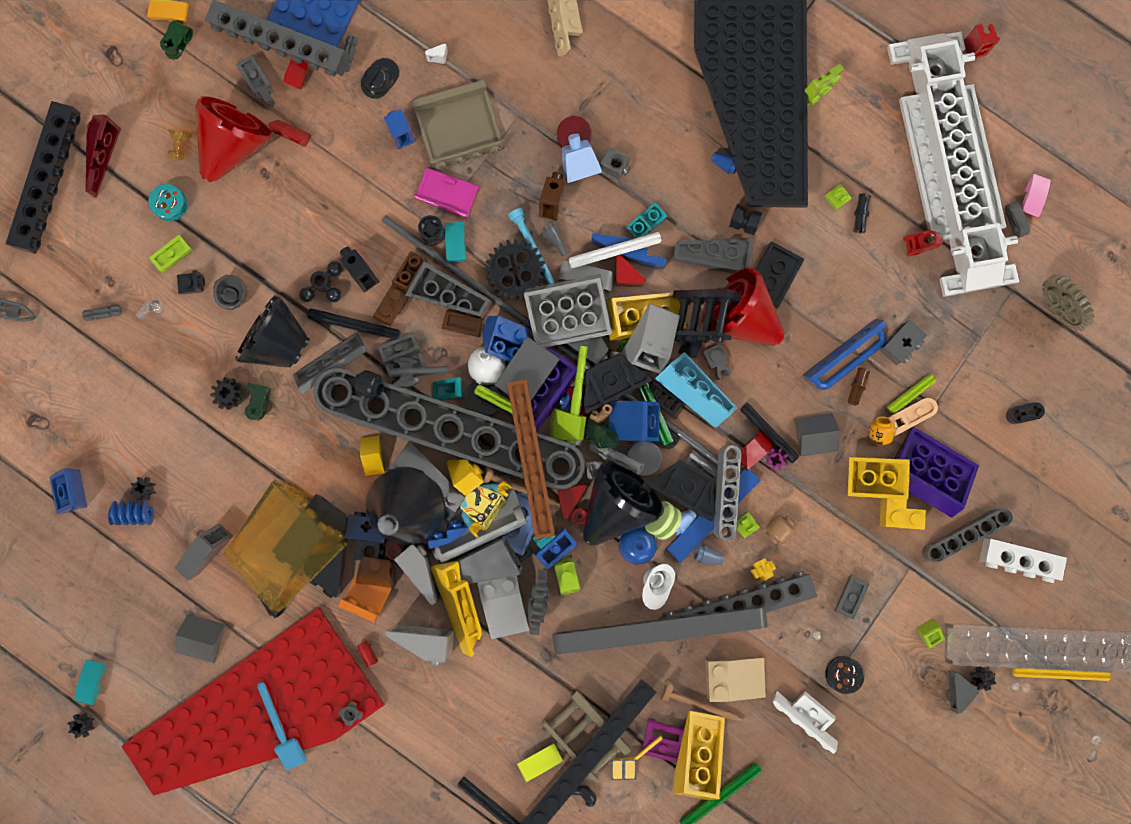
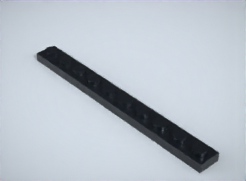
M643 679L637 682L520 824L549 823L657 693Z

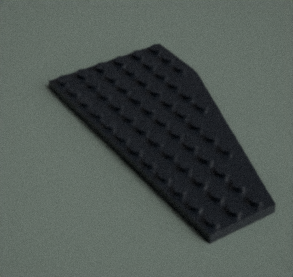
M694 0V51L748 206L807 208L808 122L807 93L805 92L807 88V0Z

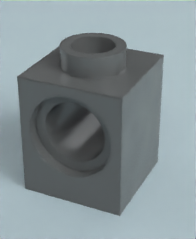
M609 148L600 164V168L605 173L620 180L621 176H626L630 169L628 165L630 158ZM619 162L621 167L614 168L611 164Z

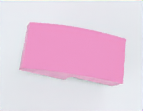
M1032 174L1025 189L1027 194L1021 205L1023 212L1037 217L1040 216L1048 195L1051 180Z

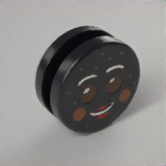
M838 656L827 664L825 678L829 686L835 691L842 694H852L863 685L864 670L855 659L847 656Z

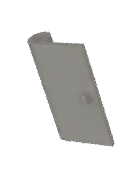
M508 474L501 476L505 479L510 480ZM490 481V482L487 483V484H500V483H497V482H495V481ZM508 488L506 490L508 496L502 495L506 499V503L487 531L479 530L477 533L479 537L476 538L467 528V532L456 540L435 547L432 550L435 559L443 563L528 524L515 490ZM459 507L450 521L443 518L437 531L447 532V524H450L452 521L461 520L464 522L461 516L463 510Z

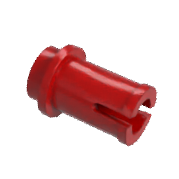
M368 641L357 646V653L360 652L366 667H370L378 662L370 647L371 643H368Z

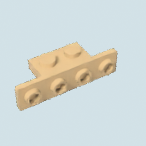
M547 0L552 31L555 37V47L559 57L564 56L571 49L568 35L580 36L583 33L577 0Z

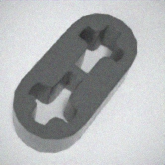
M1017 201L1007 204L1005 206V213L1014 235L1017 238L1028 235L1030 228L1021 205Z

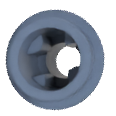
M703 544L696 547L694 560H697L698 563L722 565L724 554Z

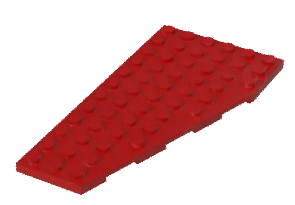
M320 608L310 613L121 746L153 796L279 758L275 752V746L281 742L257 685L260 682H264L284 729L286 739H297L302 750L335 741L385 705ZM353 701L356 703L357 709L363 713L361 719L355 720L351 726H347L342 716L339 715V710L347 707L349 702Z

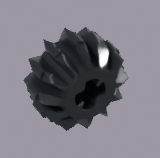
M224 377L223 383L220 380H216L218 386H211V389L215 390L214 393L210 394L211 397L215 398L213 404H218L220 409L226 407L227 410H231L232 405L238 407L236 401H243V398L239 397V395L244 394L243 390H239L242 384L236 383L234 378L229 381L227 377ZM230 391V394H227V397L224 396V393Z

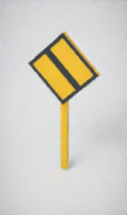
M662 736L655 739L634 758H611V780H636V760L661 741Z

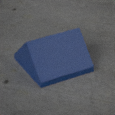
M68 468L49 477L57 514L87 507L80 470Z

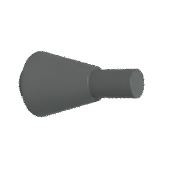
M550 223L545 226L542 235L557 247L562 257L568 254V250L562 243L563 240L558 225Z

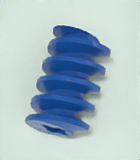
M113 501L108 513L110 525H151L154 520V509L152 506H149L148 501H144L143 506H141L140 501H136L135 506H133L132 501H128L127 506L124 501H121L119 506L117 501Z

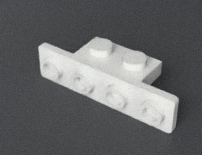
M778 691L774 694L773 704L779 711H783L793 723L800 725L810 737H814L819 741L824 749L831 751L833 754L837 751V740L825 731L835 721V716L806 691L793 703Z

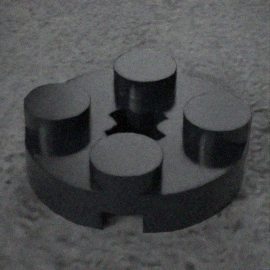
M476 381L472 382L465 392L467 407L471 411L485 416L494 415L500 410V407L489 401L482 403L481 398L474 393L476 387L481 384H478ZM495 384L482 385L503 396L502 390L497 388Z

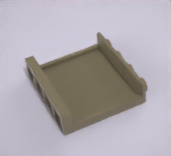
M484 80L412 100L432 169L441 170L446 168L447 165L453 163L455 165L462 164L467 159H479L484 154H496L501 149H504L503 140L500 136Z

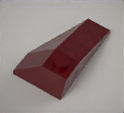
M104 114L92 116L91 121L87 125L85 192L97 198L121 128Z

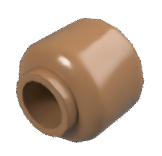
M778 515L766 526V534L775 544L778 542L784 544L795 534V529L793 528L795 523L788 516L784 518Z

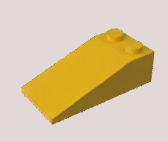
M673 292L611 298L606 302L612 332L609 335V341L629 339L649 303L679 315L680 300L672 298Z
M688 711L674 773L673 794L705 800L720 799L724 717Z

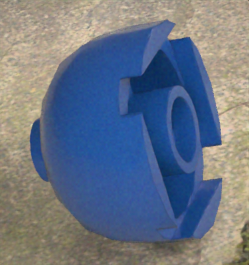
M641 527L620 536L619 552L627 562L641 565L649 562L654 557L657 550V541L654 535L647 532L646 528Z

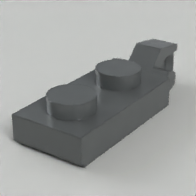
M251 55L237 63L238 69L254 95L259 100L264 98L269 107L275 104L270 95L274 92L272 86L254 57Z

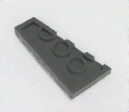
M747 238L746 240L730 239L728 241H719V239L711 241H677L673 261L735 273L742 268L749 267L754 238Z

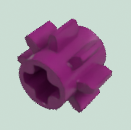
M772 447V453L765 455L769 459L764 464H770L771 471L777 467L781 471V465L788 464L784 461L788 454L783 455L781 453L782 448L775 451ZM776 455H779V460H781V462L777 461V463H773V458H771V456L775 457Z

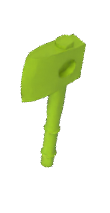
M580 346L571 410L567 412L554 408L550 421V437L566 440L569 443H576V440H583L586 417L579 414L587 346Z

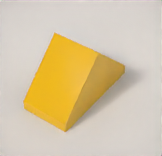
M380 435L360 438V458L366 476L383 474L385 472Z

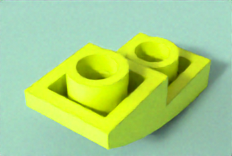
M552 744L517 765L525 781L528 782L563 762V759L555 744Z

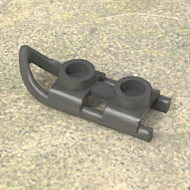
M0 298V313L6 312V315L0 314V318L17 322L36 319L34 313L25 305ZM3 303L9 304V307H4ZM20 309L26 310L30 317L18 318L21 315Z

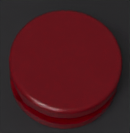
M570 116L559 124L557 141L561 148L570 145L568 137L572 134H579L581 141L587 140L590 144L592 130L584 118Z

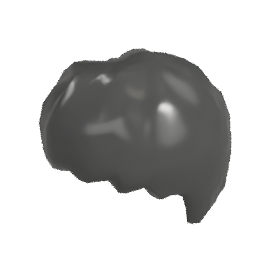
M224 275L214 283L213 296L215 302L221 308L234 310L245 301L247 296L246 285L238 276Z

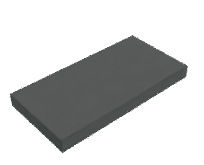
M354 333L293 374L297 387L302 394L315 385L316 380L323 372L332 368H342L368 351L359 334Z

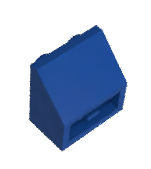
M487 316L482 333L485 353L510 362L528 337L530 328L500 316Z

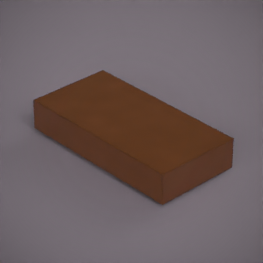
M446 310L442 329L479 338L483 319Z

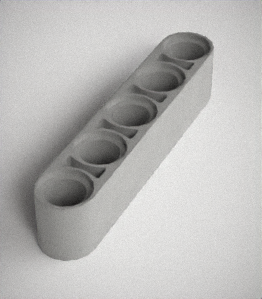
M734 445L722 446L718 456L714 534L717 538L725 541L734 539L737 527L741 451ZM728 449L733 451V456L730 459L726 454ZM728 468L732 470V475L729 478L725 475ZM729 487L731 493L729 497L726 498L724 495V491L726 488ZM728 507L729 514L724 517L723 510ZM727 526L728 533L727 535L722 536L721 531L724 527Z

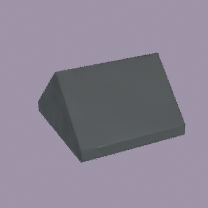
M833 413L794 419L800 456L839 451L840 429Z
M188 614L176 634V653L215 663L226 624Z

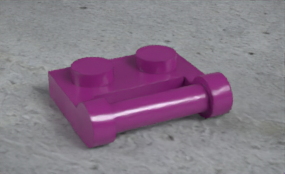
M648 718L642 750L659 737L652 735L653 729L676 734L679 737L678 741L662 737V740L644 755L677 762L685 726L677 727Z

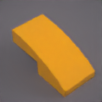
M150 0L147 17L151 20H168L169 22L176 20L180 23H186L189 4L172 0Z

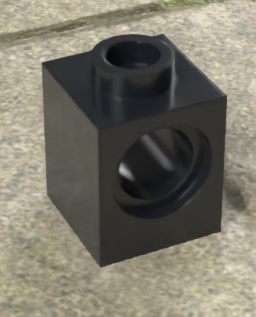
M356 540L354 560L361 561L363 557H369L366 554L368 546H372L375 549V554L369 558L383 559L385 547H382L383 543Z

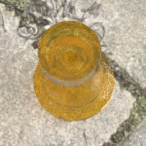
M168 129L170 136L175 139L173 150L168 151V157L183 160L184 154L181 152L182 141H186L188 137H191V134L180 130Z

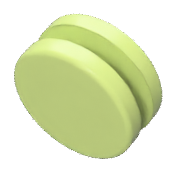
M662 501L664 507L663 515L656 522L646 525L645 528L647 532L656 538L665 540L671 537L678 529L681 522V512L669 502Z

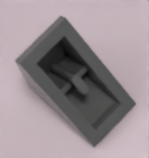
M948 671L951 711L962 713L980 692L959 673Z

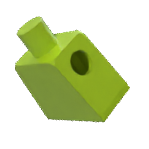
M572 556L561 558L554 564L561 595L581 592Z

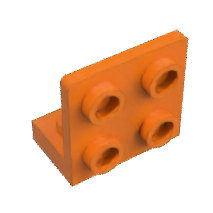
M356 572L345 598L340 600L338 607L374 623L378 620L392 588L355 583Z

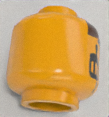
M877 417L870 423L869 439L877 446L890 444L894 438L895 424L887 417Z

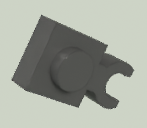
M721 344L702 352L710 370L716 368L718 380L722 379L720 374L722 370L726 371L728 376L731 375L730 368L724 365V363L728 362V359Z

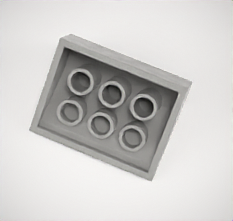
M601 274L529 288L524 292L534 341L543 348L612 334Z
M395 625L385 633V636L421 659L429 661L431 665H442L453 652L454 630Z

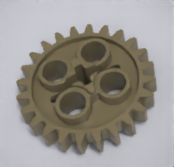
M1054 274L1044 281V284H1042L1044 287L1042 291L1045 293L1043 297L1047 299L1045 302L1050 305L1049 309L1053 310L1054 316L1057 315L1059 317V321L1063 320L1065 326L1069 324L1070 329L1074 328L1076 331H1083L1094 322L1093 318L1095 317L1092 314L1094 310L1089 307L1092 304L1087 302L1086 299L1088 297L1082 294L1083 290L1077 289V284L1073 285L1071 279L1067 281L1065 276L1061 277L1059 274L1057 276Z

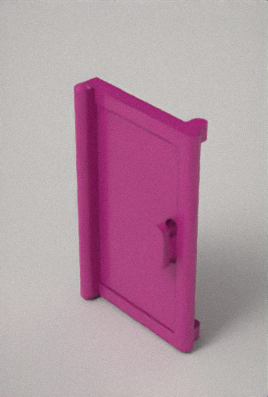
M426 167L414 198L468 218L476 194L479 191V186Z

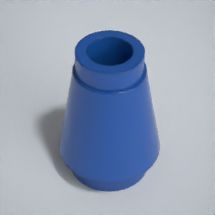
M720 152L713 154L711 162L727 174H735L736 168L731 155Z

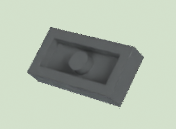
M850 575L834 611L854 619L869 584Z

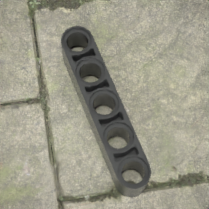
M1004 508L989 511L926 545L922 550L923 558L929 562L945 560L1008 526L1013 520L1011 511ZM999 513L1003 514L1002 522L998 520ZM983 521L987 525L985 531H983L981 528V524ZM965 531H969L970 538L968 540H966L964 537ZM950 539L953 541L952 549H949L947 546ZM933 548L937 551L935 558H932L930 554Z

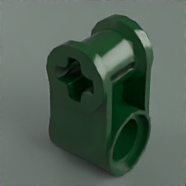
M176 20L169 24L165 35L160 41V46L169 59L175 60L180 58L193 36V29Z

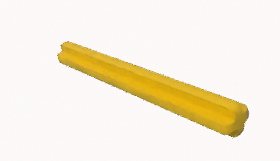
M1015 665L1012 667V675L1016 677L1109 681L1111 679L1110 671L1101 669Z

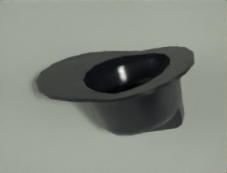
M381 58L372 63L361 79L363 93L372 99L383 97L399 77L397 64L388 58Z

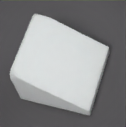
M442 44L426 50L427 61L446 64L447 45Z

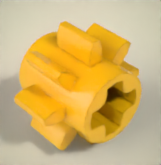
M763 558L752 564L754 569L751 570L754 579L760 578L762 582L774 576L772 571L776 567L772 560L767 562L766 558Z

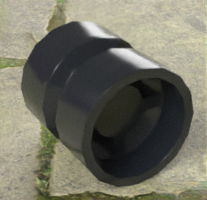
M737 204L729 227L736 230L742 228L745 233L754 236L762 212L754 209L748 211L746 206Z
M433 215L425 216L420 220L418 231L422 240L430 246L440 244L445 238V230L441 220Z

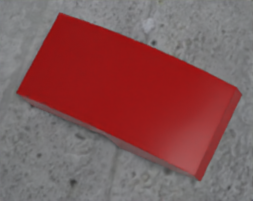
M290 60L283 83L302 89L307 71L311 72L312 68L308 67L306 62L299 64Z

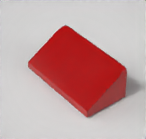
M275 120L268 124L273 133L303 147L307 146L311 138V134L281 120Z

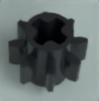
M137 477V482L131 483L133 491L130 493L136 494L137 500H141L143 497L145 500H150L149 495L156 494L154 491L156 483H150V477H145L144 481L141 477Z
M975 667L976 672L970 673L972 676L971 684H974L978 691L983 689L985 691L991 690V685L997 683L995 681L996 674L990 671V667Z
M88 713L82 714L81 717L79 714L73 716L74 721L67 723L70 725L68 733H73L75 739L81 735L85 738L89 736L88 731L95 729L92 726L94 718L90 719L87 717Z

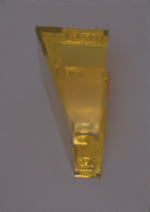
M274 479L223 556L270 610L280 612L347 544L344 542V536L340 531L334 530L322 521L319 523L315 519L317 517L316 513L310 508L306 509L304 507L308 504L306 500L308 497L304 492L298 491L294 486H290L285 481L281 483Z

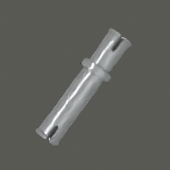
M595 440L590 443L589 451L600 455L602 459L610 460L637 475L642 472L644 468L643 463L614 450L610 445L607 446L609 449H605L601 443Z

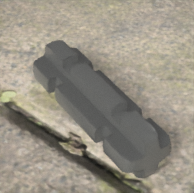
M351 35L347 37V44L344 47V50L351 55L345 72L350 70V63H352L355 53L354 48L358 42L357 37Z
M112 305L110 307L84 310L82 315L84 320L91 321L112 317L113 315L119 316L122 314V309L119 305Z

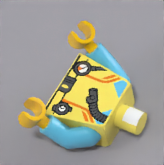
M507 483L482 484L467 496L460 492L465 497L460 505V508L463 510L461 516L466 527L476 538L479 537L477 535L479 530L487 531L506 503V499L502 495L507 497L506 490L512 488Z

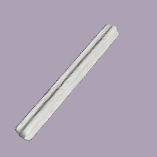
M659 232L570 257L569 264L571 268H575L661 242V236Z

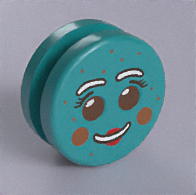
M161 184L155 187L149 195L148 204L151 211L164 221H176L187 211V198L174 185Z

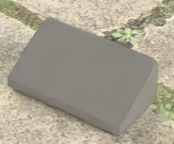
M694 449L684 462L714 478L715 486L717 483L718 467Z

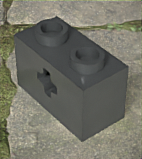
M908 320L894 333L880 351L895 365L905 364L912 357L910 353L914 349L918 350L925 343L923 339L927 335L911 320Z

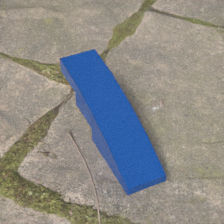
M592 233L591 242L601 248L629 241L630 238ZM648 248L620 254L627 261L647 267L664 269L666 258L647 256Z

